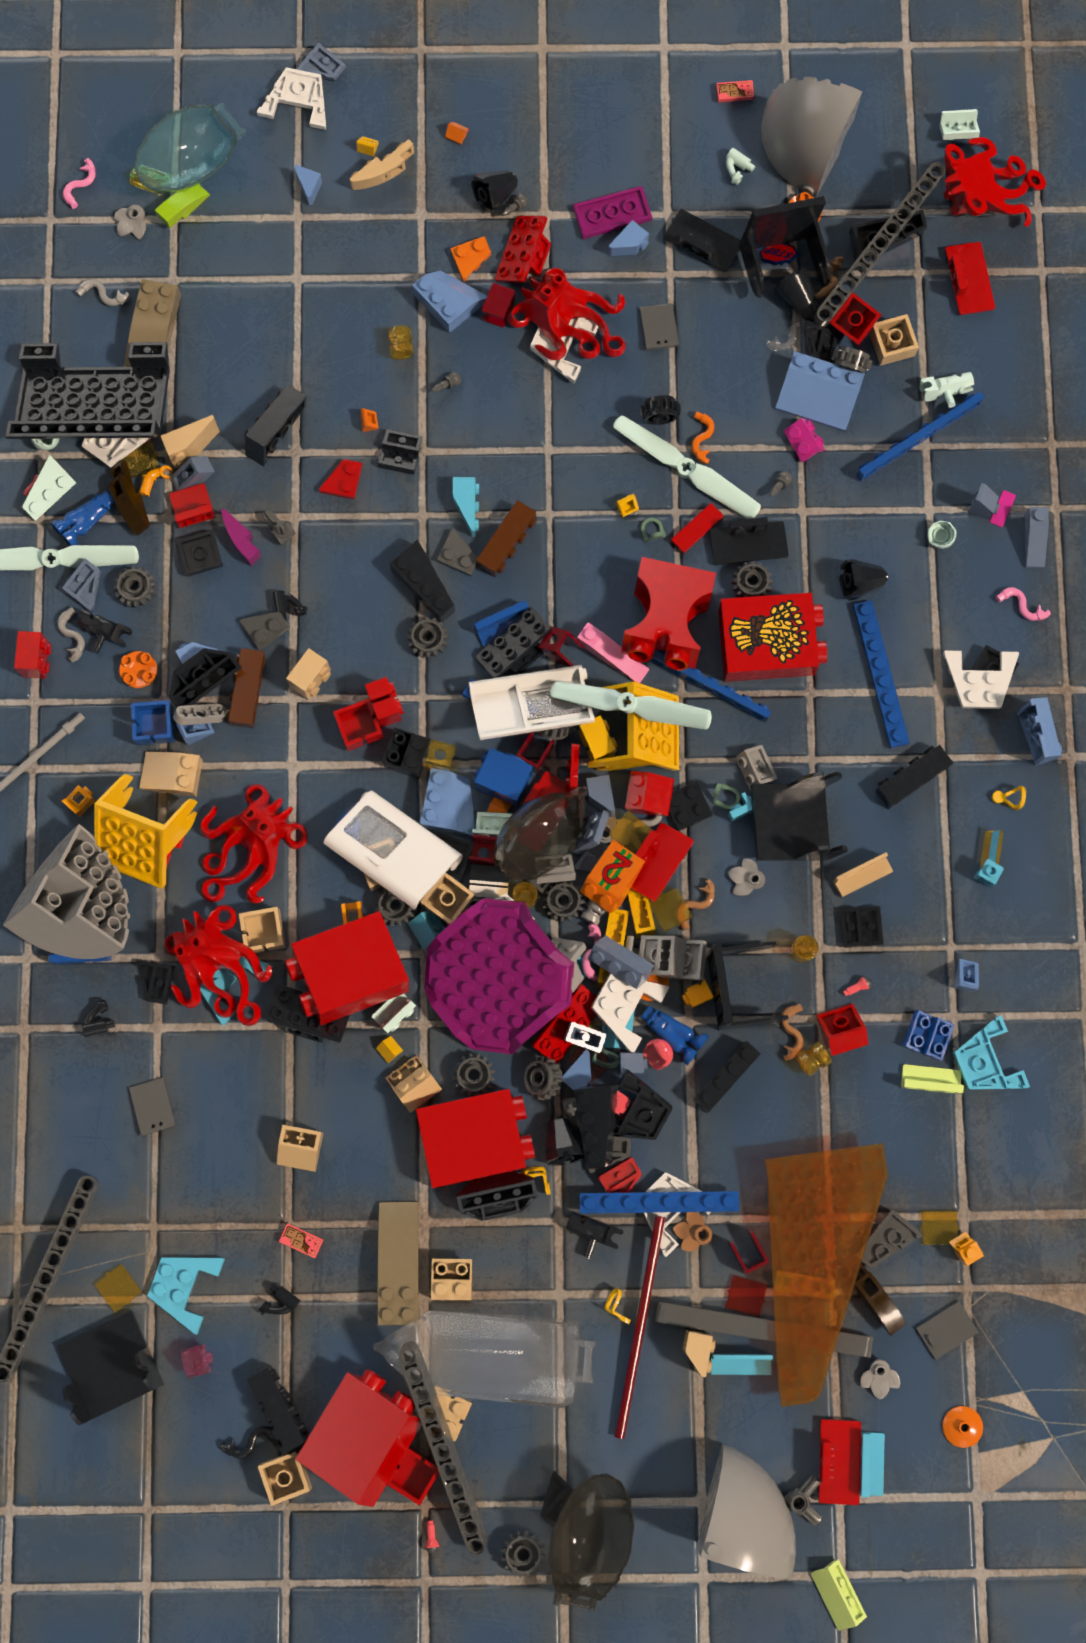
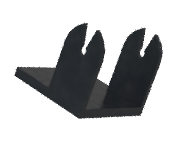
M824 196L752 211L739 248L752 291L757 298H762L761 292H764V277L756 249L804 239L807 241L818 279L822 284H828L827 279L831 278L830 261L818 224V219L826 204Z
M824 772L807 774L790 784H752L750 786L756 861H828L848 852L847 846L841 845L830 849L825 788L841 780V773L834 772L824 776Z
M760 942L724 948L721 947V944H714L708 951L707 961L718 1031L776 1023L788 1019V1015L733 1022L723 956L774 948L777 946L776 942Z
M133 1310L57 1346L73 1382L62 1389L64 1402L72 1404L73 1409L70 1416L77 1425H82L164 1385Z

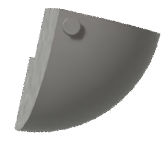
M804 77L803 80L792 78L787 80L785 84H778V87L773 89L762 115L761 137L769 161L785 180L803 190V192L817 197L839 157L844 137L854 121L862 91L843 83L840 86L831 84L829 79L817 81L816 77Z
M78 824L56 846L35 872L15 902L3 926L32 945L57 955L77 959L108 957L123 950L128 938L129 929H127L130 919V913H128L127 904L129 903L128 894L120 882L122 877L118 868L110 862L108 852L106 850L103 851L95 843V837Z
M722 1443L705 1503L707 1510L696 1545L700 1557L759 1575L782 1579L792 1578L796 1556V1539L793 1520L783 1494L771 1476L757 1462L738 1449Z

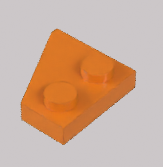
M485 236L450 248L463 282L468 279V276L474 270L476 271L483 261H486L491 256Z

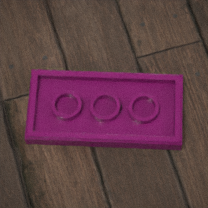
M642 186L573 204V210L583 240L624 229L632 220L638 225L652 221V215Z

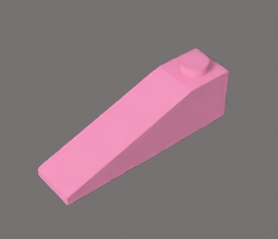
M590 623L586 624L577 637V640L584 646V649L634 682L641 683L649 671V668L641 662H636L630 659L628 654L621 653L622 647Z

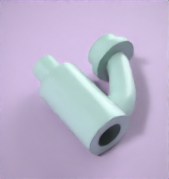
M732 148L727 154L726 166L732 178L731 183L738 185L743 175L739 171L736 173L734 164L743 171L747 169L750 172L754 170L755 166L750 163L751 159L735 148Z

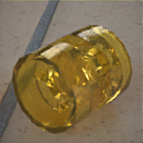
M400 325L388 329V340L391 342L389 345L390 357L399 360L412 357L414 351L413 343L411 342V328Z
M521 882L513 889L514 901L526 902L528 909L536 905L538 894L536 887L532 883Z
M803 935L792 943L790 953L795 961L806 963L817 955L819 946L815 938Z
M820 1041L809 1046L808 1051L803 1050L795 1055L798 1064L808 1077L818 1072L819 1067L824 1068L832 1063L830 1055Z

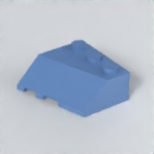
M443 271L427 273L412 285L413 295L449 333L482 307L487 298V295Z
M1048 698L1030 699L1017 712L1035 766L1057 760L1062 756V747L1058 742Z
M431 768L420 825L426 829L472 837V829H476L470 779L450 771Z

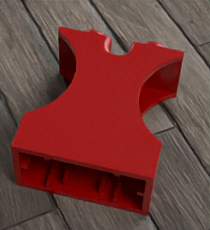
M642 557L634 596L643 605L646 617L635 627L625 630L621 653L628 654L629 658L636 662H648L653 658L654 651L662 650L665 653L664 662L669 668L678 671L686 670L688 667L695 669L701 647L690 635L687 624L695 616L707 612L716 573Z

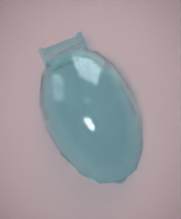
M223 102L216 107L211 104L189 105L187 108L179 111L176 110L166 115L150 129L142 144L138 147L134 169L139 182L159 194L185 192L210 180L228 162L236 147L237 140L242 138L247 131L240 127L227 111L226 105ZM219 112H220L221 115L225 118V120L229 123V125L234 129V131H235L236 133H234V132L231 130V128L226 124V122H225V121L222 119V117L218 114Z

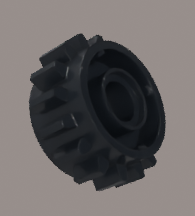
M668 395L650 397L644 401V405H641L640 408L643 420L652 425L674 422L677 419V415H680L681 412L679 401Z

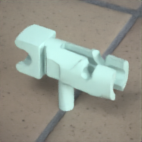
M971 372L961 373V377L955 374L935 380L934 377L922 378L919 390L924 392L923 400L925 402L937 400L938 396H945L948 407L952 408L956 405L952 395L973 391L971 386L974 385V379Z

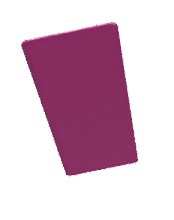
M1003 490L998 501L1000 504L996 514L992 515L990 523L1003 527L1015 500V494Z

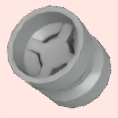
M589 900L588 908L582 913L581 918L598 926L600 916L606 910L592 900Z

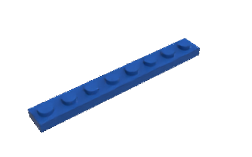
M981 392L976 395L970 394L964 399L965 402L960 405L957 403L946 414H939L931 424L925 423L919 428L920 431L915 434L913 432L908 434L900 444L896 442L886 453L880 452L874 457L875 460L870 463L867 461L859 467L858 479L860 482L964 416L981 405L985 397Z
M873 601L856 603L853 605L889 747L892 749L909 745L910 742Z
M662 650L654 651L653 658L650 659L651 662L764 722L767 721L771 711L764 704L752 702L749 696L735 693L732 687L720 685L718 680L710 676L708 678L705 677L696 668L690 669L688 667L682 671L673 670L664 662L665 653Z
M739 1191L579 1193L580 1214L739 1211Z

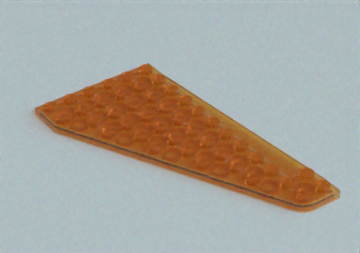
M883 1143L764 1159L768 1184L777 1380L781 1407L811 1403L818 1398L822 1391L888 1178Z

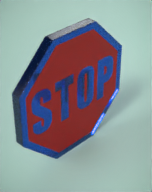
M779 244L765 247L759 252L762 262L773 265L780 264L782 266L793 261L798 256V252L794 246Z

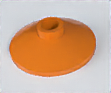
M954 1407L947 1412L943 1419V1433L946 1439L957 1447H971L982 1436L983 1423L981 1417L970 1407ZM963 1424L968 1426L966 1431L961 1430Z

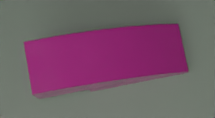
M223 508L221 513L227 532L238 552L252 566L261 557L259 549L250 542L253 539L252 534Z

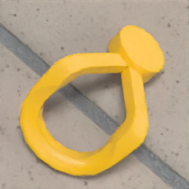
M1018 786L1005 794L1001 791H996L992 794L991 798L996 804L1004 802L1013 810L1018 811L1025 804L1026 790L1024 786ZM1020 790L1021 799L1018 805H1013L1005 798Z
M529 1167L520 1172L531 1177L543 1176L546 1195L551 1194L545 1167ZM534 1171H543V1172H537V1173L527 1174V1173H529V1172H534Z
M615 1288L610 1293L604 1308L607 1312L617 1316V1319L630 1324V1319L615 1312L622 1295V1291ZM617 1294L616 1301L613 1304L612 1309L610 1310L609 1307L611 1305V1302L614 1296Z

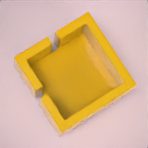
M601 715L595 718V723L579 725V735L585 748H590L587 753L591 761L615 757L616 748L618 747L614 737L610 738L609 725L606 719L602 720Z

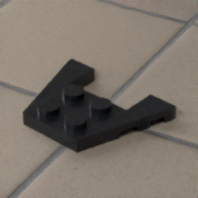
M626 1069L619 1082V1087L636 1095L622 1121L615 1122L613 1135L619 1136V1134L631 1135V1138L656 1140L672 1111V1105L630 1070Z

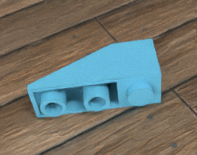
M453 477V502L472 537H475V531H479V519H475V513H479V501H476V495H479V484H476L475 477Z

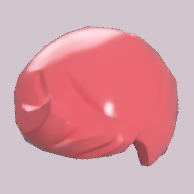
M654 1039L646 1045L643 1055L655 1070H659L671 1063L673 1050L667 1041Z

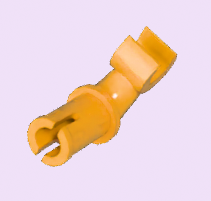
M165 465L142 474L143 480L138 494L149 497L156 478L161 477L164 480H169L170 476L163 473L165 471L172 472V469Z

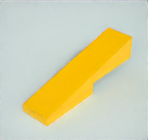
M630 889L627 896L636 938H641V935H655V925L649 899Z
M617 909L609 913L606 936L624 946L629 911ZM600 967L597 987L602 988L608 975L611 974L602 967Z

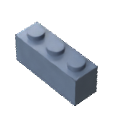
M606 935L594 944L588 958L635 989H638L648 980L654 966Z

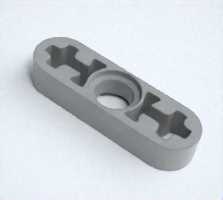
M221 704L179 706L173 715V719L180 725L220 723L224 720L227 709ZM196 712L203 713L204 717L197 715Z

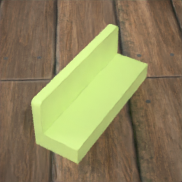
M906 1064L902 1067L901 1088L954 1094L963 1093L964 1085H961L960 1070Z
M839 1559L832 1561L825 1568L811 1573L839 1631L856 1627L867 1617Z

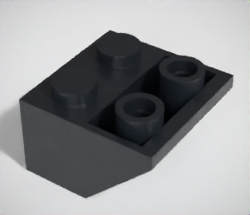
M394 727L382 764L402 774L419 779L431 747V739Z

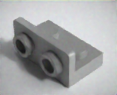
M763 745L746 749L736 756L737 764L750 791L752 784H768L778 779Z

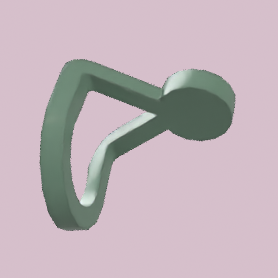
M648 518L642 523L641 535L643 542L646 543L666 537L663 525L658 519ZM649 522H655L658 524L660 532L653 533L648 538L645 532V525Z
M717 784L713 793L715 794L713 800L715 806L731 810L730 808L739 804L740 794L735 788L726 784ZM723 788L735 793L736 801L734 804L725 805L718 800L719 793Z
M602 1046L601 1051L615 1058V1062L605 1063L597 1059L598 1052H594L592 1056V1062L603 1068H615L620 1062L619 1056L605 1050L604 1046Z

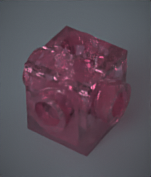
M205 1344L181 1350L182 1367L188 1379L211 1372V1363L214 1362L211 1351H207Z

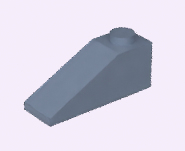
M1029 507L1025 513V568H1045L1049 507Z

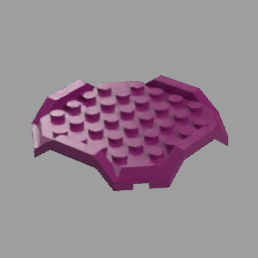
M483 898L463 912L438 934L427 947L424 990L430 1005L450 1031L472 1050L514 1054L523 1043L571 1005L574 962L559 951L533 919L526 902Z

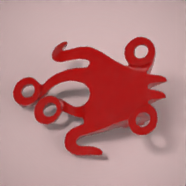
M979 137L968 140L970 146H979L985 151L964 159V153L958 146L948 144L944 152L946 167L945 186L947 189L943 194L945 199L952 201L954 204L950 209L952 215L970 213L974 216H980L986 211L1007 215L1024 213V226L1028 227L1032 220L1031 211L1025 204L1009 205L1005 203V200L1023 196L1028 187H1031L1034 191L1043 190L1046 187L1044 176L1037 170H1029L1019 188L1006 189L997 184L995 178L1010 180L1026 173V165L1020 157L1010 156L1006 167L996 168L990 159L997 154L995 144L988 138ZM951 152L955 153L958 159L953 158ZM1011 163H1013L1018 170H1015L1012 167ZM1031 178H1033V179L1037 182L1038 185H1036L1035 183H1033V181H1032Z
M559 268L548 270L542 278V283L530 277L529 280L534 291L522 287V294L526 300L514 306L508 314V322L515 328H522L528 325L530 321H533L540 328L543 334L556 347L557 351H551L539 344H535V348L543 356L551 360H560L565 356L567 349L561 339L563 336H573L579 340L578 351L584 358L593 359L600 353V344L591 333L569 325L570 320L574 317H584L598 325L603 337V350L608 356L618 357L626 349L624 339L620 336H610L608 326L603 318L586 306L587 302H592L607 313L616 314L625 306L624 296L619 294L617 303L611 305L595 292L570 285L566 274ZM521 312L525 315V318L522 321H518L514 315ZM614 340L619 343V348H610L609 342ZM586 342L592 343L593 350L586 351L583 348V344Z
M260 784L250 785L245 790V799L249 806L241 813L227 819L216 828L210 829L209 823L217 812V806H213L200 822V832L207 839H214L222 834L226 835L221 854L211 852L204 856L201 867L206 874L215 876L224 870L228 852L234 845L241 844L248 851L246 863L239 872L230 877L209 878L203 882L201 894L209 902H217L224 897L225 885L241 882L251 875L259 865H264L261 875L246 890L248 901L251 903L262 902L264 897L257 896V892L272 879L275 873L280 839L283 837L286 845L292 849H299L307 843L308 832L306 828L300 823L286 821L293 808L290 806L283 812L278 813L282 804V798L280 797L269 804V792ZM259 790L261 796L256 801L252 800V792ZM292 831H301V840H292ZM212 857H217L220 860L216 868H212L209 865V860ZM211 884L219 886V892L215 895H211L208 892Z
M228 905L216 907L206 921L199 913L194 911L195 927L188 920L182 919L184 933L180 931L173 932L166 937L164 942L167 953L177 956L180 964L183 966L191 992V999L186 998L175 985L170 986L171 990L182 1006L194 1008L201 1002L200 986L205 985L208 990L218 996L214 1002V1009L220 1017H230L236 1011L237 1019L241 1024L246 1026L255 1025L261 1017V1010L258 1004L247 1000L249 984L239 959L244 957L248 961L256 979L262 983L270 979L272 975L271 966L268 965L264 972L257 955L250 947L221 933V930L231 929L237 921V914L232 907ZM222 911L229 913L230 917L226 922L219 920V914ZM172 940H174V947H173V948L171 947V941H172ZM218 969H227L237 978L241 990L238 1005L232 995L215 986L213 976ZM222 998H225L228 1002L229 1007L226 1010L221 1009L219 1006ZM246 1007H251L253 1010L251 1018L244 1016L243 1012Z

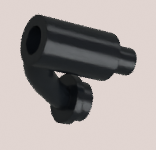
M283 590L272 593L275 612H280L286 621V615L289 614L287 601L295 606L293 610L296 616L307 614V606H303L292 594Z
M99 999L98 1004L86 1015L82 1024L84 1037L108 1032L109 1028L115 1027L114 1020L106 1021V1019L93 1021L98 1012L103 1014L105 1011H108L106 1000Z
M273 1284L269 1290L275 1294L274 1298L283 1306L271 1307L272 1303L265 1301L258 1311L261 1312L262 1316L265 1313L287 1314L291 1311L293 1312L301 1300L283 1286L279 1288Z

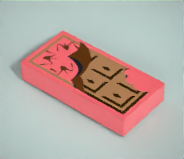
M752 80L723 82L716 85L718 103L754 100Z
M287 1223L279 1240L280 1243L313 1258H316L324 1239Z

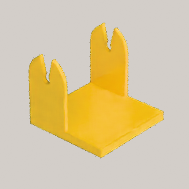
M634 681L601 687L614 689L621 694L629 692L636 697L655 696L679 702V696ZM635 712L628 713V755L589 761L588 768L596 767V770L613 771L653 765L677 771L679 770V725L647 721Z
M124 774L94 803L95 843L103 851L106 850L108 852L112 865H116L120 873L163 889L166 885L167 855L192 827L197 812L191 813V811L198 802L194 799H188L163 825L123 809L133 791V787L127 788V786L134 778L129 774Z

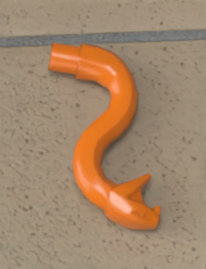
M697 411L694 418L705 424L707 430L693 439L691 448L700 463L708 464L709 459L706 458V455L710 453V450L701 451L699 444L712 436L715 426L711 417Z

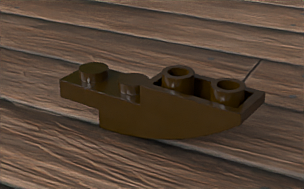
M120 460L109 469L112 481L108 483V486L119 512L130 529L138 536L150 527L142 496L135 493L127 462Z
M857 1257L840 1269L890 1336L906 1325L905 1320L888 1294Z

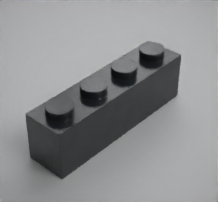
M938 745L936 748L934 746L929 747L924 751L925 755L920 759L918 756L908 762L910 766L905 769L901 767L893 773V778L890 780L885 778L878 783L879 787L876 793L888 809L898 804L953 764V761L941 745Z
M745 1041L697 1094L693 1101L706 1113H709L761 1053L748 1041Z

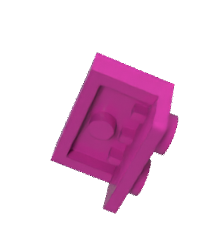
M800 418L784 430L801 462L807 461L818 452L825 451L823 447L824 441L819 435H816L814 424L804 418Z

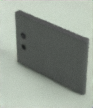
M673 303L639 307L646 351L679 347Z
M164 1077L129 1087L141 1136L176 1126Z
M959 1300L916 1327L935 1360L974 1335L979 1334V1331Z

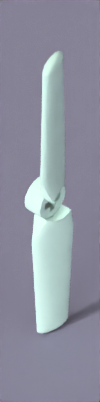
M620 416L615 420L613 427L662 463L676 468L680 477L684 479L689 478L699 490L747 519L755 518L759 513L761 505L713 469L697 463L695 465L692 459L685 458L676 447L627 417ZM683 466H690L689 470L683 471Z
M72 545L59 551L54 548L42 550L35 547L0 549V570H35L42 566L52 568L59 564L78 568L84 559L89 560L96 567L136 564L139 560V554L135 546ZM51 553L52 556H56V560H53V563L47 558Z
M556 681L550 691V696L553 698L605 711L622 710L625 713L635 712L647 721L707 730L712 719L710 710L655 696L636 697L629 692L621 694L614 689ZM630 700L631 704H627L626 706L625 701L628 702Z

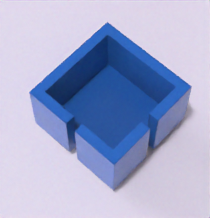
M170 700L131 703V717L134 722L132 723V739L136 745L154 744V740L158 744L175 742L174 713Z

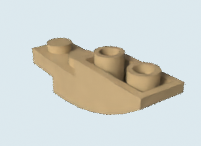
M408 139L406 142L400 143L396 150L391 154H387L382 161L375 157L373 160L366 162L360 171H356L351 175L349 180L352 190L366 189L382 184L406 169L405 160L414 154L413 143Z

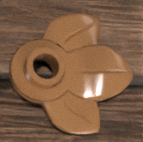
M687 1212V1222L679 1223L673 1227L675 1234L683 1239L681 1249L684 1251H694L700 1245L708 1244L712 1239L711 1229L704 1224L703 1217L696 1212ZM700 1231H704L706 1233L705 1238L701 1239L698 1234Z

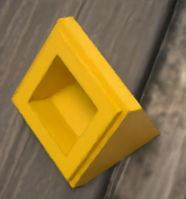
M362 136L357 140V152L374 157L379 142Z
M634 493L615 503L622 517L639 510Z
M392 1036L383 1040L376 1048L388 1063L403 1052Z

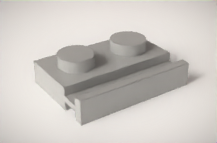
M571 854L533 858L537 884L576 880Z

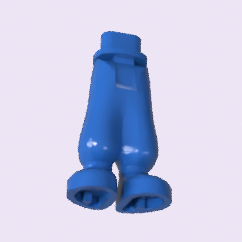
M107 491L101 495L97 494L96 497H93L82 506L68 512L63 520H53L51 525L69 546L78 545L77 536L87 534L111 509L110 506L115 503L114 499Z
M650 1005L640 1017L647 1022L646 1025L670 1044L674 1052L683 1055V1063L687 1066L698 1052L687 1046L685 1042H689L699 1051L709 1038L706 1033L696 1036L692 1028L675 1020L659 1009L655 1010Z

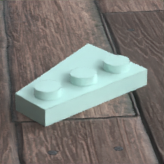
M50 455L22 505V508L34 521L76 484Z

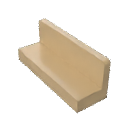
M887 852L837 876L833 883L841 898L892 873L893 870L886 858L888 857Z

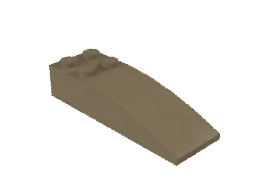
M145 279L141 280L129 333L124 367H132L128 359L130 342H167L169 350L181 299L178 285Z
M379 1202L378 1325H418L419 1202Z

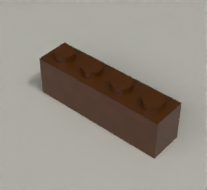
M517 500L476 559V565L494 577L498 573L501 574L506 568L505 563L508 558L512 559L515 555L517 545L519 543L522 544L526 539L528 529H532L537 522L536 511Z
M241 648V653L237 654L236 660L242 668L233 675L235 687L230 692L232 704L231 708L227 710L226 718L231 726L254 729L266 655L264 651Z

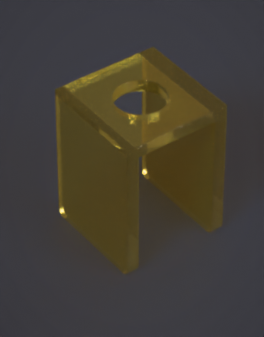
M431 739L425 762L426 769L431 771V768L451 772L452 758L457 752L456 745ZM435 752H445L446 757L438 760L435 757Z

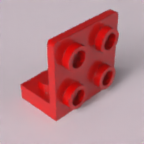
M204 483L169 494L175 512V520L180 529L216 518Z

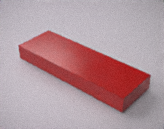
M710 503L671 539V542L683 554L686 553L710 529L721 521L724 515Z

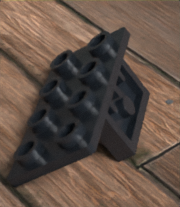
M684 209L679 210L663 237L664 240L723 272L728 271L740 251L739 244L741 240Z
M767 517L734 520L730 521L728 527L710 529L715 566L787 558L789 555L783 521L768 522Z
M529 607L476 655V658L493 678L500 677L509 668L516 675L521 674L544 653L539 648V641L552 628L532 607Z
M282 985L277 986L266 1017L267 1022L283 1026L286 1033L323 1043L324 1039L341 1043L350 1015L320 1026L316 1014L306 1017L302 1009L299 995L306 992Z

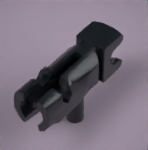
M82 609L77 619L78 626L88 633L96 634L97 640L91 650L96 654L99 653L105 639L124 648L126 644L120 639V636L122 634H132L131 628L120 623L117 624L99 615L93 618L92 612Z
M571 1212L566 1228L574 1232L578 1237H586L587 1241H589L584 1257L591 1259L597 1242L618 1249V1245L612 1242L611 1237L613 1234L622 1235L624 1230L589 1217L585 1219L584 1223H581V1215Z

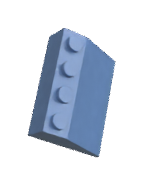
M794 351L775 409L846 431L865 373Z

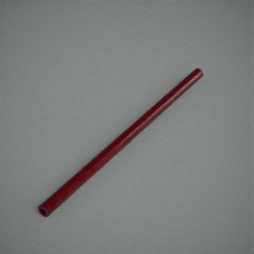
M655 1216L614 1436L620 1439H624L665 1222V1217Z

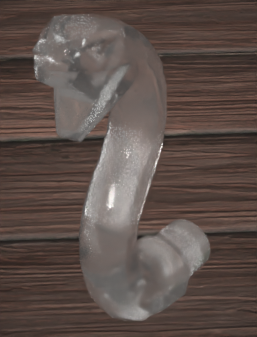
M798 320L790 326L789 340L787 342L780 343L777 336H775L774 341L767 340L766 346L774 351L790 349L796 341V330L798 328L804 329V324L808 320Z

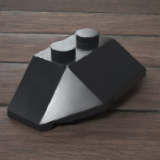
M203 648L173 671L169 699L176 708L193 705L242 667L230 652Z
M514 1171L474 1179L456 1194L460 1214H466L481 1221L521 1213L530 1205L533 1199L538 1197L534 1177Z

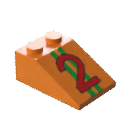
M613 840L587 876L579 892L607 912L612 913L621 907L645 861Z

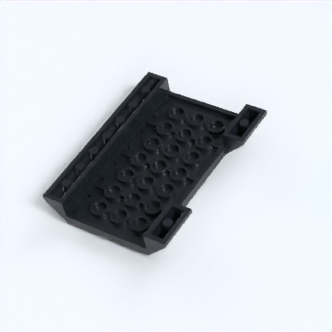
M130 342L128 359L132 367H61L58 343H21L19 360L23 366L15 419L14 421H8L6 439L155 438L162 431L170 373L167 342Z

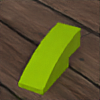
M197 182L193 183L164 201L155 209L156 215L171 228L181 218H187L210 194Z

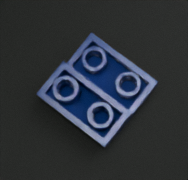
M915 1010L902 1046L942 1061L955 1024L939 1017H933L920 1010Z

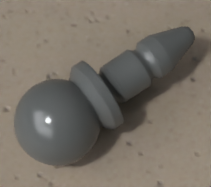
M517 194L510 201V205L503 210L502 215H509L513 211H519L526 207L527 197L524 194Z
M450 372L431 391L439 392L445 388L450 389L452 386H458L461 382L460 374Z
M782 471L778 474L774 481L775 485L770 491V497L775 496L780 489H785L791 483L792 476L789 472Z

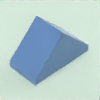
M295 165V175L309 206L313 205L322 185L321 174Z
M176 723L187 745L214 733L210 723L180 725Z
M959 959L953 988L968 992L978 990V963Z

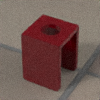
M492 283L482 307V312L484 313L482 320L504 328L508 320V314L515 303V290Z
M550 626L552 630L543 637L539 648L555 663L568 667L574 666L560 652L563 643L581 649L584 646L569 631ZM556 635L558 640L554 644H550L551 637Z
M531 732L516 756L533 766V771L538 773L553 749L555 740H551L538 763L535 764L523 757V754L536 735V732Z
M473 834L474 847L469 857L470 864L495 866L498 838ZM487 848L490 852L489 857H479V850Z
M749 1230L748 1234L762 1258V1261L746 1268L732 1241L728 1242L744 1274H748L769 1263L752 1230Z

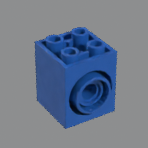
M490 748L489 752L485 751L481 759V769L477 768L474 774L473 783H475V789L517 808L533 775V766L513 754L502 753Z

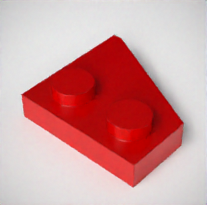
M344 459L323 483L319 492L355 500L363 466L362 463Z
M572 744L571 760H567V771H570V776H566V788H570L569 795L576 796L578 788L579 744Z
M631 1156L600 1174L598 1178L607 1193H630L642 1173Z

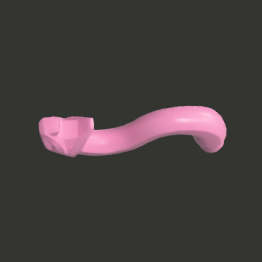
M89 158L84 160L86 165L80 168V170L88 172L87 178L71 181L63 190V199L72 209L78 206L75 198L71 195L72 189L89 186L95 179V166Z
M1014 587L1002 590L995 597L1000 603L1010 596H1016L1019 600L1020 613L1024 618L1031 621L1044 620L1051 614L1049 610L1044 612L1040 605L1036 613L1029 612L1026 607L1025 595Z
M590 923L588 926L590 933L587 937H592L595 944L601 939V932L597 925ZM590 949L582 958V971L587 978L595 982L598 980V976L590 966V960L588 959L592 951Z

